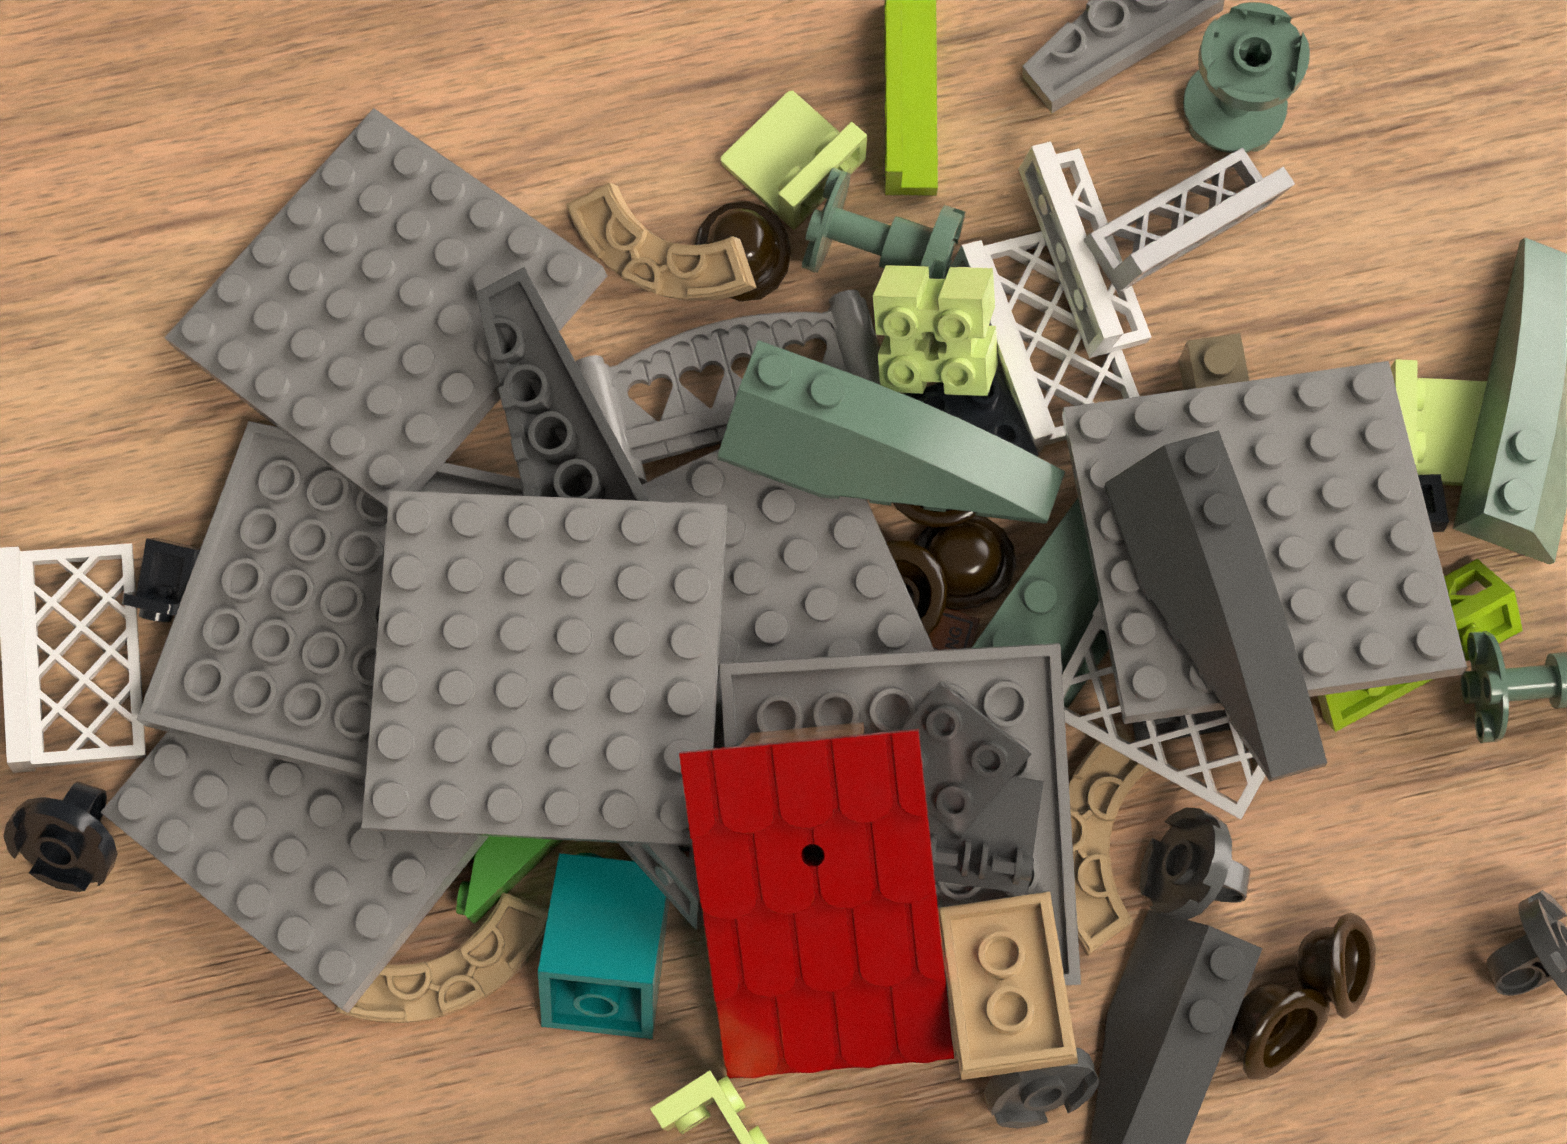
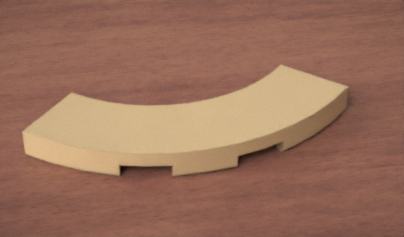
M608 183L566 203L576 229L593 254L619 274L622 279L639 288L661 296L691 301L719 300L737 296L757 288L741 240L734 236L722 241L702 245H682L665 241L646 229L635 218L626 205L619 187L612 183Z
M1120 723L1115 725L1119 737L1130 743L1134 742ZM1100 741L1087 753L1069 783L1078 942L1087 956L1133 922V919L1125 909L1114 882L1111 857H1109L1110 837L1114 820L1124 798L1134 784L1150 770Z
M502 893L497 906L486 922L467 941L462 943L459 948L428 962L386 965L349 1013L338 1006L336 1011L358 1019L375 1022L409 1023L431 1020L466 1009L501 988L523 968L544 939L549 910Z

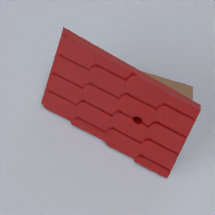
M864 722L756 732L750 733L740 746L681 751L679 758L690 838L693 845L714 998L717 1005L724 1063L728 1078H759L766 1075L800 1072L815 1073L823 1070L872 1068L880 1065L930 1063L938 1060L954 1059L919 729L865 734ZM809 844L818 845L823 849L825 855L823 857H815L808 854L804 848Z

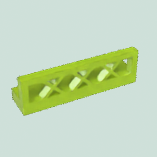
M885 0V195L937 196L936 0Z
M1479 559L1444 576L1465 661L1470 660L1467 649V638L1470 632L1488 631L1494 635L1499 644L1523 631L1515 590ZM1476 581L1486 588L1475 595H1456L1457 591ZM1433 679L1320 695L1318 700L1324 721L1337 732Z

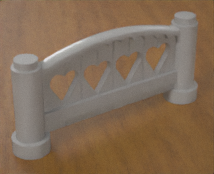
M846 290L833 295L829 299L830 308L826 312H779L722 320L693 328L660 341L615 366L610 367L605 364L603 357L597 355L581 358L576 361V364L642 485L647 482L642 464L722 443L742 378L733 372L731 365L739 357L751 359L758 340L785 349L790 344L804 346L810 339H821L827 345L822 361L823 364L880 385L878 366L880 346L867 302L864 298H861L859 291ZM709 365H718L723 369L724 376L712 408H708L681 385L680 377L684 372L695 370L701 373ZM666 378L672 383L673 387L661 420L657 422L629 398L628 392L635 384L642 383L650 386L655 379Z

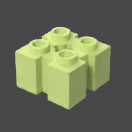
M886 265L873 294L876 335H885L878 352L880 385L899 393L923 394L927 382L944 383V394L988 396L998 366L996 326H989L995 309L993 268L950 267L946 279H929V266Z

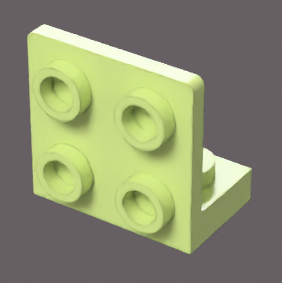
M788 91L721 156V164L788 226L795 230L826 199L823 198V193L832 168L848 172L851 175L866 160L867 134L852 121L839 132L794 91Z
M1395 359L1390 368L1418 475L1441 474L1443 485L1463 486L1487 381L1417 378L1418 360Z
M708 1071L650 1108L662 1129L669 1131L676 1126L679 1133L684 1134L711 1117L706 1107L716 1102L741 1144H769L758 1126L747 1131L737 1113L746 1108L728 1076L717 1081L712 1072Z

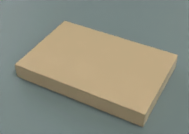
M1050 891L938 908L961 1079L965 1080L1077 1064L1078 1058Z

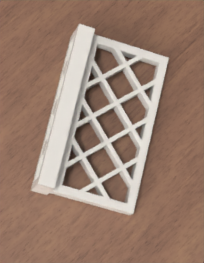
M1042 231L983 246L982 240L964 244L959 249L950 266L993 268L995 309L989 326H996L997 367L1038 452L1045 445L1067 440L1064 425L1055 428L1047 408L1053 395L1074 406L1094 403L1092 401L1101 383L1104 382L1121 391L1123 399L1139 397L1122 350L1107 353L1102 367L1074 353L1081 340V335L1073 314L1056 306L1063 292V287L1055 266L1038 258L1043 247L1047 246ZM1035 249L1033 255L1026 251ZM1009 256L1026 265L1027 267L1018 285L998 275L992 259ZM1032 269L1060 283L1051 302L1023 288ZM1005 293L1011 295L1009 302L1006 298ZM1017 299L1045 313L1036 332L1015 322L1011 310ZM1050 316L1077 330L1068 350L1041 336ZM1022 340H1024V341H1026V342L1029 343L1027 349H1025V346H1024V343H1023ZM1035 347L1062 360L1053 380L1033 370L1029 358ZM1068 364L1096 378L1086 398L1059 384ZM1110 365L1112 367L1113 373L1107 371ZM1040 388L1047 391L1045 397H1043Z
M132 543L20 551L18 546L0 548V640L7 764L13 773L36 771V767L146 758L145 727L136 720L143 703L137 608L127 605L124 608L114 600L123 590L124 593L136 592ZM122 559L123 577L108 593L85 576L99 560ZM71 562H84L79 569L70 564ZM58 563L72 576L51 598L35 585L34 565ZM79 582L102 599L81 622L59 605ZM36 596L46 603L38 612L36 609ZM108 606L126 619V630L111 646L89 629V626ZM53 610L75 627L55 650L38 638L37 628ZM82 634L105 652L84 675L62 657ZM126 642L128 660L118 653ZM39 649L49 656L41 665L39 664ZM112 658L129 671V683L114 699L91 681ZM56 662L78 680L58 704L41 691L40 679ZM85 687L108 704L88 728L65 711L68 705ZM129 695L131 699V713L121 706ZM42 702L52 709L44 719H42ZM116 711L132 724L133 745L109 747L94 734ZM58 716H61L82 734L67 751L44 752L43 733ZM88 740L98 747L81 749Z
M1098 602L1093 612L1094 616L1062 674L1063 696L1065 698L1072 684L1092 679L1101 710L1081 716L1064 706L1065 723L1233 816L1242 819L1266 775L1259 765L1254 773L1252 772L1249 758L1253 756L1250 751H1246L1244 742L1229 722L1230 716L1227 711V716L1196 724L1193 714L1185 715L1188 727L1159 735L1154 720L1146 721L1150 737L1131 743L1118 736L1111 714L1121 712V707L1117 705L1109 708L1100 676L1113 673V668L1111 666L1098 670L1091 649L1100 630L1105 631L1100 602ZM1086 659L1090 673L1076 676ZM1103 717L1107 730L1090 720ZM1229 723L1238 754L1208 762L1199 731ZM1191 733L1200 764L1179 770L1167 763L1161 741ZM1153 744L1156 757L1140 747ZM1241 761L1248 784L1238 802L1216 790L1210 769ZM1203 772L1206 784L1190 775Z

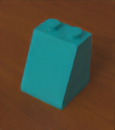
M559 853L538 966L541 1027L653 1039L670 900L634 860L606 859L593 853H579L577 855Z

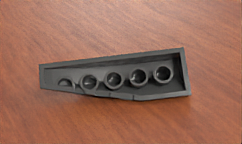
M525 267L477 291L476 296L491 359L494 363L502 406L510 431L511 445L522 482L523 496L650 501Z
M1219 430L1163 445L1107 481L1104 486L1140 589L1149 602H1154L1168 623L1167 629L1177 644L1185 648L1199 669V677L1209 692L1215 693L1230 716L1229 722L1270 782L1325 767L1327 759L1292 635L1257 530Z
M1153 910L1147 911L1106 1014L1104 1045L1098 1074L1099 1086L1094 1119L1092 1120L1090 1144H1186L1263 948L1209 925L1190 920H1173Z

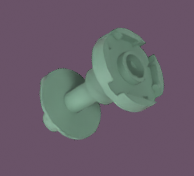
M1242 3L1232 7L1229 13L1222 15L1218 20L1216 17L1209 24L1198 53L1199 70L1190 78L1183 98V110L1189 123V132L1196 141L1206 143L1216 150L1233 153L1242 147L1246 153L1250 151L1258 152L1265 149L1271 139L1281 130L1287 115V99L1301 85L1310 59L1307 38L1303 32L1300 35L1297 28L1290 23L1292 17L1284 10L1265 3Z
M832 168L823 193V198L827 199L823 211L815 209L807 229L805 240L810 242L803 258L802 268L818 273L834 240L881 256L879 267L885 269L886 265L929 266V279H946L952 263L951 257L955 243L958 244L963 228L965 211L944 205L934 228L898 216L894 218L892 225H888L843 210L850 183V173Z
M1488 631L1470 632L1468 634L1467 649L1471 662V671H1464L1461 675V691L1464 702L1466 704L1474 703L1475 731L1480 743L1498 742L1503 739L1507 729L1509 702L1548 698L1553 708H1567V652L1548 654L1545 665L1505 668L1501 649L1493 634Z

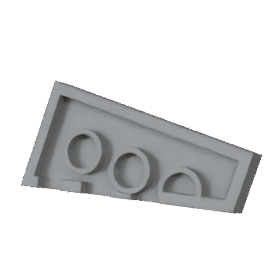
M1090 0L1086 4V10L1073 23L1067 22L1023 65V78L1049 111L1054 113L1223 11L1224 0Z

